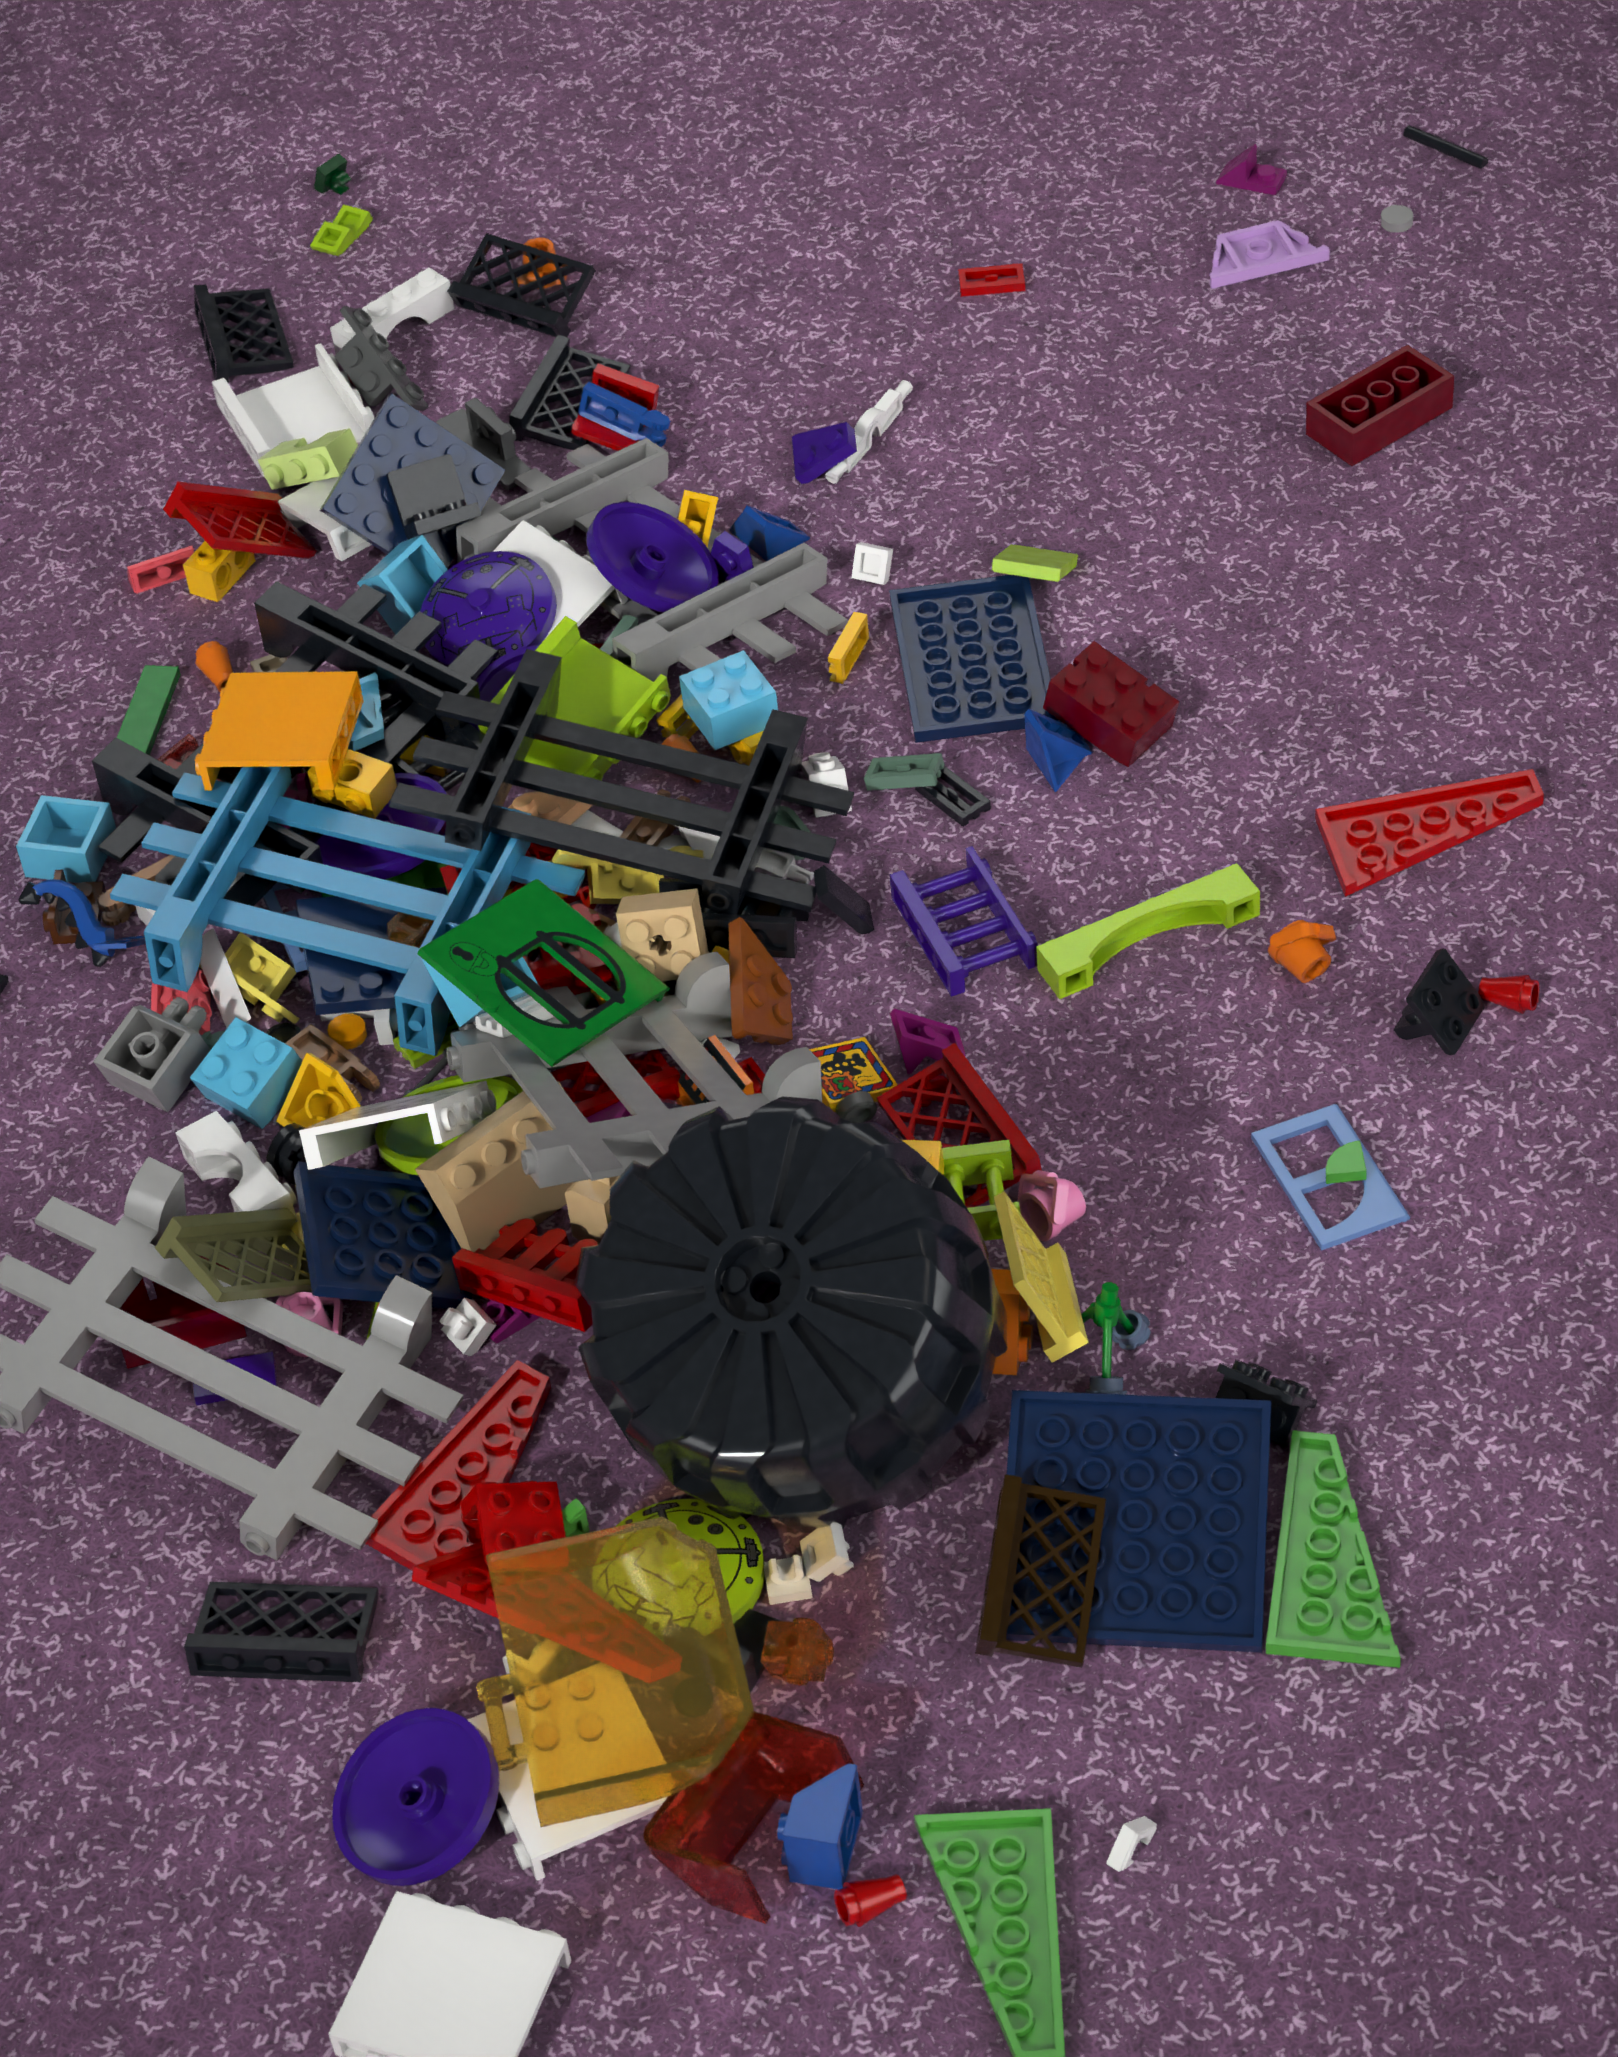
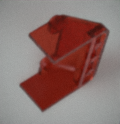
M752 1710L735 1712L723 1721L646 1825L643 1832L644 1842L651 1854L708 1904L766 1924L771 1916L745 1869L730 1863L776 1799L791 1803L792 1797L796 1793L844 1765L854 1763L839 1736ZM858 1772L859 1784H860V1790H861L865 1784H864V1782H863V1780H862V1778H861V1776H860V1774H859V1772Z

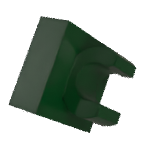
M338 153L317 167L314 189L322 194L329 189H332V191L339 195L348 191L349 188L345 184L351 181V177L346 173L347 160Z

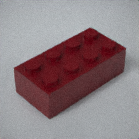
M1407 344L1306 402V435L1350 466H1354L1453 408L1454 375Z

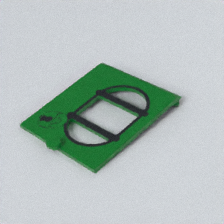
M539 879L531 881L421 947L417 953L551 1067L653 1000L661 1001L665 992L670 989ZM556 941L579 946L602 960L614 975L618 991L612 989ZM537 947H541L606 1002L584 1017L578 1018L517 968L513 962ZM500 973L507 976L563 1024L543 1021L519 1008L505 992L501 983Z

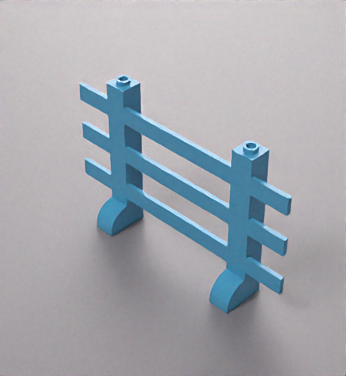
M242 767L232 784L216 780L212 791H205L201 776L184 772L172 792L173 797L217 808L202 834L154 822L141 842L142 848L187 859L172 885H167L122 874L110 893L111 900L156 911L144 930L153 984L188 992L199 968L203 943L202 934L208 924L406 974L394 995L400 1047L436 1056L447 1030L450 1010L426 969L422 958L417 954L419 949L500 901L511 881L528 884L535 879H539L552 891L575 896L585 878V870L525 856L531 844L528 841L490 832L482 850L478 851L446 843L445 836L283 797L292 781L290 767ZM502 807L503 809H507V810H511V811H515V812H519V813L531 815V813L522 812V811H519V810H516V809H510V808ZM268 821L462 868L449 894L445 895L253 846ZM238 872L434 920L422 945L420 948L223 898Z

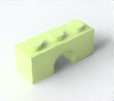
M348 428L326 433L310 444H307L305 438L282 442L259 458L258 463L271 490L339 477L358 444L351 429Z

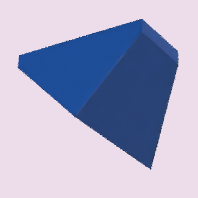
M746 505L744 511L729 529L730 532L765 561L810 539L808 535L789 520Z
M1028 709L1024 714L1026 749L1056 793L1082 759L1093 752L1083 737L1067 725Z

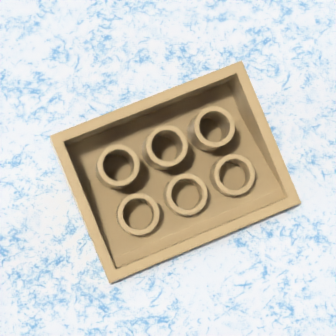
M524 1091L415 1169L461 1248L473 1252L478 1248L484 1250L500 1236L499 1230L504 1225L511 1226L520 1219L529 1218L534 1220L537 1226L567 1204L565 1191L574 1182L539 1188L533 1178L524 1173L521 1151L527 1150L525 1134L553 1130Z

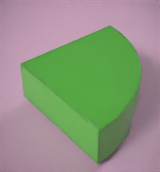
M1360 1140L1344 1144L1331 1154L1326 1164V1184L1366 1180L1367 1170Z
M576 1498L562 1510L567 1547L589 1533L586 1509Z

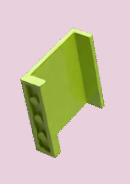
M567 616L560 621L535 650L562 657L556 719L639 738L645 732L648 722L657 712L663 711L669 703L671 693L666 676L660 674L653 682L582 639L577 622ZM513 676L490 702L501 703ZM478 725L480 732L485 735L488 727ZM537 739L533 740L524 759L525 762L601 781L603 775L612 764H617L620 761Z

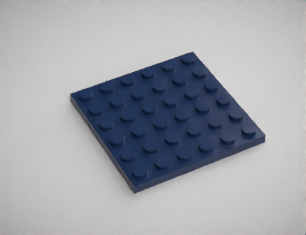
M1012 1390L1006 1474L1022 1477L1021 1483L1106 1498L1086 1644L1262 1653L1271 1401ZM1027 1497L1025 1510L1036 1524L1054 1513L1044 1500ZM1058 1503V1505H1059L1060 1507H1063L1064 1505H1066V1504ZM1076 1506L1067 1512L1066 1515L1080 1532L1093 1523L1095 1510ZM1059 1519L1041 1530L1054 1548H1057L1072 1537ZM1024 1522L1022 1527V1533L1029 1529ZM1091 1534L1085 1537V1540L1088 1542L1089 1545L1091 1541ZM1034 1535L1021 1543L1019 1551L1030 1565L1048 1554ZM1078 1543L1060 1554L1073 1573L1088 1562V1556ZM1053 1559L1035 1571L1048 1589L1066 1579V1576ZM1018 1562L1016 1574L1023 1570L1021 1566L1018 1564ZM1086 1574L1079 1578V1581L1083 1584V1586L1085 1584ZM1028 1576L1016 1583L1013 1588L1014 1594L1023 1606H1026L1042 1595ZM1072 1584L1054 1595L1067 1614L1082 1605V1597ZM1047 1600L1029 1612L1042 1631L1060 1620ZM1012 1604L1009 1616L1017 1612ZM1080 1615L1073 1620L1077 1627H1079ZM1021 1617L1008 1626L1006 1640L1030 1641L1036 1635ZM1066 1625L1048 1637L1053 1643L1076 1644L1077 1641Z

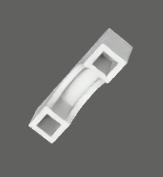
M427 268L375 301L370 302L362 309L371 317V325L375 331L386 339L392 329L407 318L420 317L426 323L431 324L454 309L453 299L447 292L450 288V280L431 268ZM345 318L330 327L335 354L356 335Z
M215 1111L175 1132L184 1159L202 1181L213 1178H232L240 1181L229 1194L234 1212L288 1208L296 1216L293 1205L297 1203V1199L292 1188L286 1182L283 1184L279 1182L274 1168L268 1161L265 1163L261 1162L255 1146L250 1141L246 1143L243 1141L242 1135L233 1121L227 1123Z

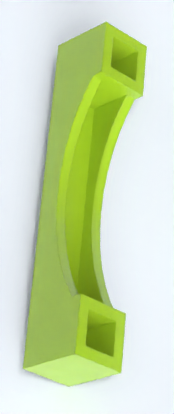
M1237 863L1036 946L1038 972L1057 997L1062 999L1093 986V975L1105 962L1121 950L1144 938L1167 930L1192 925L1223 924L1228 929L1259 916L1260 890Z

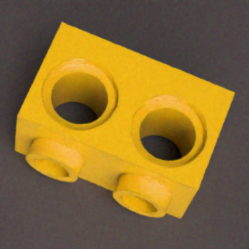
M204 541L183 564L190 594L219 602L256 561L254 553L212 549Z

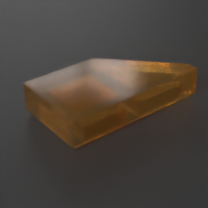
M398 912L387 923L388 939L419 948L434 920Z

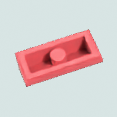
M193 546L127 566L128 580L134 593H140L186 578L183 564L194 553Z

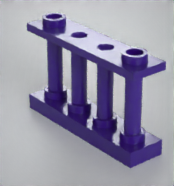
M973 846L966 848L967 868L918 885L916 882L911 883L904 870L890 874L892 900L951 997L964 993V978L969 976V972L1017 955L1021 957L1028 970L1035 967V953H1037L1036 946H1038L1035 935L1032 931L1027 932L992 878V871L988 861L985 858L980 859ZM974 882L980 892L935 909L931 906L926 907L923 903L925 898ZM989 906L995 916L994 918L951 933H947V931L941 932L938 927L940 922ZM1003 930L1011 941L963 958L961 955L956 956L953 951L954 947Z

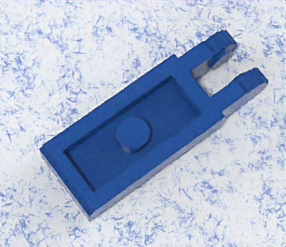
M588 382L583 387L578 411L579 415L634 441L648 438L661 447L666 443L667 437L663 430L666 431L669 428L670 418L657 410L647 411V408L591 382Z

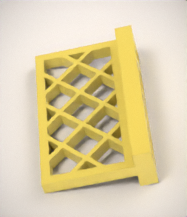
M1004 1191L995 1196L994 1201L1013 1284L1035 1314L1043 1351L1053 1363L1088 1343L1067 1255L1058 1242L1045 1249Z

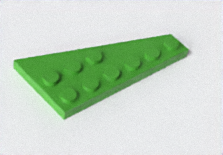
M1292 1430L1266 1639V1654L1400 1668L1401 1657L1398 1647L1394 1643L1391 1623L1382 1602L1380 1585L1365 1534L1361 1530L1358 1520V1510L1355 1500L1351 1496L1347 1482V1473L1336 1435Z
M1051 1808L914 1815L916 1829L1012 2056L1065 2057Z

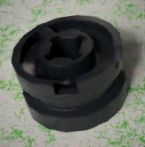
M296 1123L285 1126L277 1133L269 1146L266 1160L272 1165L276 1174L285 1177L288 1182L296 1185L294 1170L298 1161L306 1162L299 1130L305 1127Z

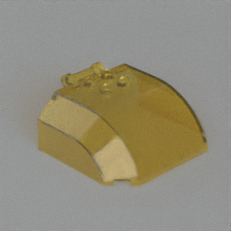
M658 1517L486 1555L510 1674L484 1679L476 1684L479 1701L484 1702L492 1748L499 1771L511 1770L518 1764L528 1762L540 1827L626 1809L662 1799L703 1779L720 1764L753 1716L754 1708L718 1555L714 1545L703 1539H700L698 1542L677 1530V1525L664 1517ZM512 1693L515 1696L524 1743L510 1745L501 1700L504 1695Z

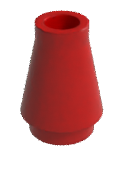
M1529 975L1498 978L1483 977L1479 984L1478 994L1484 1001H1489L1524 1014L1525 1010L1534 1011L1539 1001L1540 985L1538 980L1531 979Z
M898 1874L883 1878L844 1882L843 1888L836 1890L834 1893L836 1909L842 1922L846 1926L857 1924L858 1927L863 1926L907 1898L904 1883Z

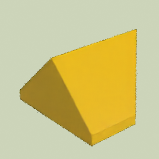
M306 1053L276 1122L283 1127L296 1123L306 1128L360 1107V1104L336 1069L314 1054Z

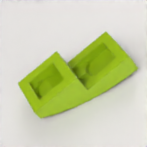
M343 204L333 223L324 221L310 247L313 250L331 255H341L368 228L373 220L370 212Z

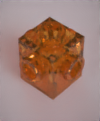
M803 1617L794 1618L792 1622L768 1621L761 1663L773 1678L782 1679L786 1683L799 1686L808 1684V1681L824 1682L826 1668L833 1662L834 1645L820 1624L812 1619Z

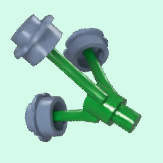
M1112 1282L1104 1283L1101 1294L1096 1297L1095 1302L1091 1303L1081 1313L1083 1323L1093 1319V1322L1097 1326L1102 1327L1103 1330L1102 1376H1090V1385L1086 1389V1393L1126 1395L1127 1390H1123V1377L1111 1376L1112 1339L1115 1343H1119L1120 1348L1133 1350L1137 1346L1144 1344L1151 1334V1330L1148 1328L1150 1321L1144 1314L1134 1310L1123 1311L1121 1300L1118 1297L1119 1287Z

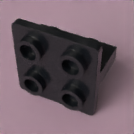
M1446 949L1437 950L1406 997L1408 1005L1403 1009L1402 1017L1393 1030L1399 1038L1405 1040L1432 1035L1447 1055H1455L1485 1008V1002Z
M1235 1359L1233 1365L1220 1363L1217 1368V1372L1225 1376L1215 1398L1271 1401L1270 1439L1281 1445L1288 1446L1290 1444L1292 1430L1296 1431L1305 1408H1315L1318 1400L1307 1396L1308 1387L1289 1379L1282 1380L1274 1376L1270 1379L1272 1371L1255 1363L1248 1362L1247 1364Z

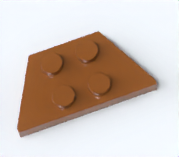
M739 917L728 923L732 1036L735 1039H741L749 1035L752 1036L753 1042L763 1043L767 1041L772 1045L785 1044L793 1039L792 986L790 980L745 920Z

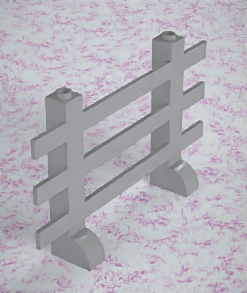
M648 438L609 456L603 455L586 444L567 453V460L581 469L554 481L536 468L515 477V484L527 491V494L504 505H500L489 497L481 511V516L456 527L457 563L478 554L493 552L522 520L534 527L537 525L542 526L551 536L574 525L587 533L589 526L602 508L626 500L654 507L677 519L680 506L653 489V487L668 478V452ZM713 528L711 529L707 547L710 553L715 538L720 535ZM805 543L764 563L751 555L754 568L660 615L630 598L623 605L608 595L600 604V606L620 620L625 614L638 618V626L613 638V658L653 682L660 674L667 677L668 667L677 662H681L693 671L721 660L706 649V647L732 634L773 663L796 653V646L759 622V620L783 608L788 609L826 636L844 628L848 623V619L811 595L826 584L827 557Z
M718 952L706 953L690 961L677 979L675 995L664 996L659 1002L653 1000L553 1066L557 1067L589 1061L632 1116L589 1123L547 1068H551V1066L513 1034L501 1038L476 1028L451 1032L452 1046L447 1047L446 1050L450 1070H455L463 1082L512 1074L553 1130L525 1134L527 1150L521 1151L524 1173L530 1175L539 1188L589 1179L593 1181L621 1176L633 1160L649 1167L668 1152L671 1140L685 1121L719 1106L733 1119L749 1117L755 1110L782 1096L817 1099L822 1102L821 1062L807 1047L788 1051L776 1059L764 1077L762 1093L746 1095L700 1043L713 1035H716L719 1039L732 1036L729 964ZM611 978L612 988L618 991L615 978ZM567 986L545 990L578 1018H582L596 1009L586 1010ZM556 1017L546 1020L551 1023L563 1024ZM665 1048L710 1102L668 1109L624 1055Z
M148 1157L140 1167L129 1188L124 1206V1215L115 1226L52 1196L36 1216L35 1224L94 1252V1254L70 1285L8 1254L0 1262V1288L48 1311V1314L24 1345L0 1334V1372H2L0 1375V1427L5 1429L13 1428L25 1434L53 1397L254 1497L255 1499L239 1520L240 1543L244 1544L250 1552L256 1555H266L277 1561L303 1522L361 1550L378 1526V1520L324 1494L347 1459L402 1486L406 1485L421 1463V1456L368 1431L390 1397L446 1424L463 1401V1394L410 1369L432 1337V1292L396 1275L378 1305L372 1323L371 1334L362 1346L265 1298L216 1302L179 1258L164 1259L155 1249V1246L172 1217L186 1216L184 1173L162 1162ZM146 1277L343 1374L320 1407L119 1308L142 1278ZM218 1280L223 1287L231 1286L225 1282ZM99 1336L299 1436L277 1468L273 1469L73 1369Z

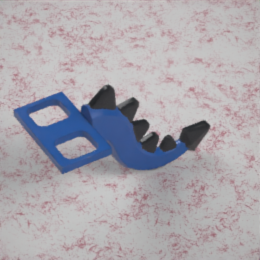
M45 880L36 885L28 882L19 897V903L23 905H38L41 896H44L48 904L53 903L57 896V909L60 912L71 909L65 919L66 925L78 928L75 941L76 948L83 949L90 946L94 966H103L110 957L114 956L115 949H126L146 944L144 936H127L115 939L114 929L103 927L100 924L84 892L75 885L63 880Z

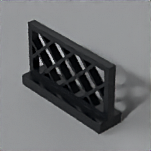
M486 233L460 282L453 281L447 292L459 307L553 337H557V335L567 337L571 331L567 324L596 270L592 265ZM492 245L502 249V255L487 261L486 255ZM521 255L528 256L529 263L513 269L512 259ZM506 262L509 272L493 279L490 269ZM548 263L555 264L556 271L540 278L537 268ZM533 270L536 280L520 287L517 277ZM575 271L582 273L579 281L567 286L564 276ZM486 272L489 281L478 286L471 285L475 276ZM560 279L563 288L546 295L543 286ZM512 280L515 290L506 294H499L496 287ZM539 288L542 298L531 303L525 302L523 295ZM566 296L567 303L562 313L551 309L550 303Z
M206 284L194 285V312L215 381L225 378L227 383H229V376L269 373L293 368V359L270 288L209 293ZM265 299V302L260 306L250 303L251 301ZM216 304H230L232 306L226 309ZM242 309L251 314L245 317L238 314V312ZM262 317L270 321L264 325L256 320ZM230 320L237 323V325L230 327L224 323ZM246 328H249L251 330L256 331V333L250 335L243 331ZM265 336L276 338L272 343L261 339ZM233 339H237L244 343H242L240 346H237L235 344L230 343V341H232ZM252 347H256L263 351H261L259 354H256L254 352L249 351V349ZM273 354L284 359L270 360L268 357ZM240 357L249 361L248 363L234 364Z
M557 335L509 415V424L516 434L515 441H522L525 436L570 450H575L588 444L589 440L583 438L576 440L565 435L571 432L580 403L571 405L567 398L582 396L583 387L586 384H583L579 378L593 375V371L598 363L626 374L630 371V365L570 347V338ZM574 360L586 364L587 367L574 370L570 364ZM572 380L575 387L562 390L559 383ZM560 401L564 406L550 410L547 404ZM568 415L573 420V422L559 425L556 421L557 418ZM548 421L551 425V428L547 429L534 427L535 424Z
M210 1582L194 1633H188L184 1645L190 1676L361 1682L364 1670L363 1656L375 1615L379 1595L378 1588ZM218 1595L236 1596L240 1600L223 1611L216 1605ZM266 1597H276L281 1601L280 1604L266 1612H263L256 1605ZM308 1599H320L323 1605L307 1614L299 1607ZM351 1600L365 1601L364 1607L351 1615H348L341 1609L342 1606ZM247 1610L255 1616L254 1619L240 1627H237L231 1621ZM291 1612L297 1620L282 1629L273 1622ZM332 1613L340 1620L325 1630H322L316 1624V1622ZM221 1625L229 1631L226 1635L207 1634ZM264 1626L272 1633L269 1636H249ZM306 1628L314 1635L311 1638L292 1637ZM348 1630L356 1636L355 1640L334 1639Z

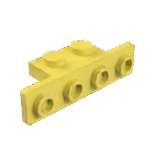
M682 845L667 849L704 858L703 850H692L689 846ZM559 849L551 859V862L554 864L587 869L590 904H620L622 897L659 893V880L664 878L663 875Z
M240 932L226 951L225 956L237 985L240 986L239 989L242 997L254 1006L258 1000L265 1003L261 1010L280 1023L285 1017L296 1024L300 1018L276 1002L295 976V969Z

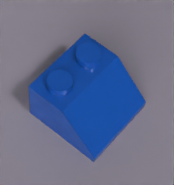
M848 1763L796 1793L792 1797L789 1813H781L777 1838L784 1842L781 1863L782 1865H787L790 1882L832 1889L843 1888L863 1814L857 1765Z

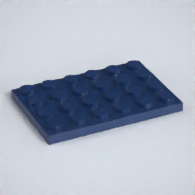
M1003 575L889 590L915 743L1025 729L1024 714L1028 709L1058 721L1056 717L1043 709L1051 678L1029 577Z

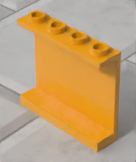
M358 671L230 673L226 686L221 688L218 708L212 712L211 727L204 734V746L201 754H197L195 758L196 774L202 777L205 791H212L220 767L315 766L320 790H334L364 701Z

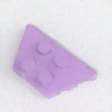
M1279 220L1217 235L1216 251L1213 256L1212 272H1210L1211 289L1328 261L1330 249L1325 245L1317 248L1309 244V236L1292 230L1290 226Z

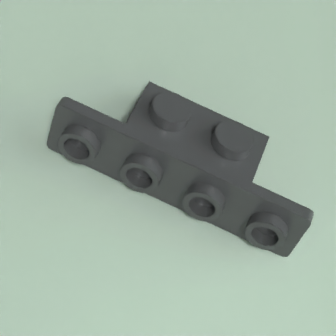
M343 306L340 312L356 335L334 357L367 404L376 407L395 389L404 402L416 410H426L429 406L423 399L424 393L422 389L408 378L405 373L407 371L405 365L392 355L388 349V341L372 327L371 317L361 308L356 309Z
M476 397L465 402L466 410L463 408L436 421L438 425L504 468L505 472L498 483L505 490L518 486L515 484V477L532 470L516 456L514 445L516 434L512 426L507 422L504 423L496 416L491 407H486Z

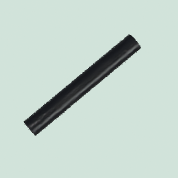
M1408 125L1404 130V137L1482 169L1488 164L1487 157Z

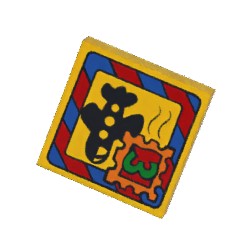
M865 1037L809 1049L821 1062L822 1103L834 1112H836L839 1102L852 1093L866 1091L870 1093L874 1102H877L876 1098L898 1085Z

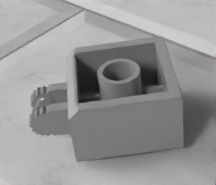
M181 997L173 998V1001L165 1008L162 1014L142 1005L135 1006L130 1010L93 1062L110 1085L169 1112L190 1083V1076L211 1050L199 1034L201 1026L206 1021V1010L198 1005H194L187 1013L189 1009L188 1001Z

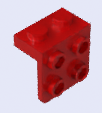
M598 363L593 371V384L647 408V411L656 410L659 385ZM581 415L577 416L572 425L571 432L573 435L616 451L639 441H634Z
M557 1481L483 1482L475 1484L460 1503L463 1519H478L484 1561L489 1567L562 1565L568 1559L569 1553Z

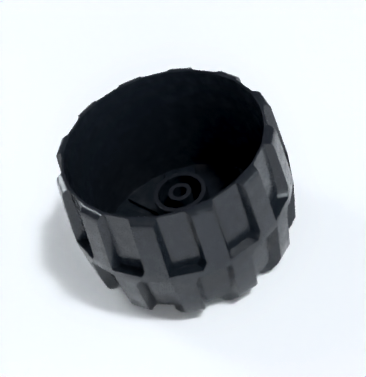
M782 1096L755 1110L749 1117L733 1119L719 1106L685 1121L671 1140L668 1152L649 1167L633 1160L611 1187L609 1214L612 1218L600 1245L583 1247L580 1252L575 1286L591 1307L593 1336L578 1346L592 1386L609 1409L631 1447L676 1488L735 1518L742 1516L746 1520L752 1515L773 1518L802 1533H812L817 1528L830 1526L834 1521L841 1524L843 1530L847 1519L891 1504L898 1510H902L933 1489L931 1478L962 1444H974L993 1410L986 1397L996 1357L1005 1353L1008 1348L1007 1312L996 1288L988 1261L989 1253L975 1219L947 1178L917 1151L877 1122L853 1123L845 1120L817 1099Z

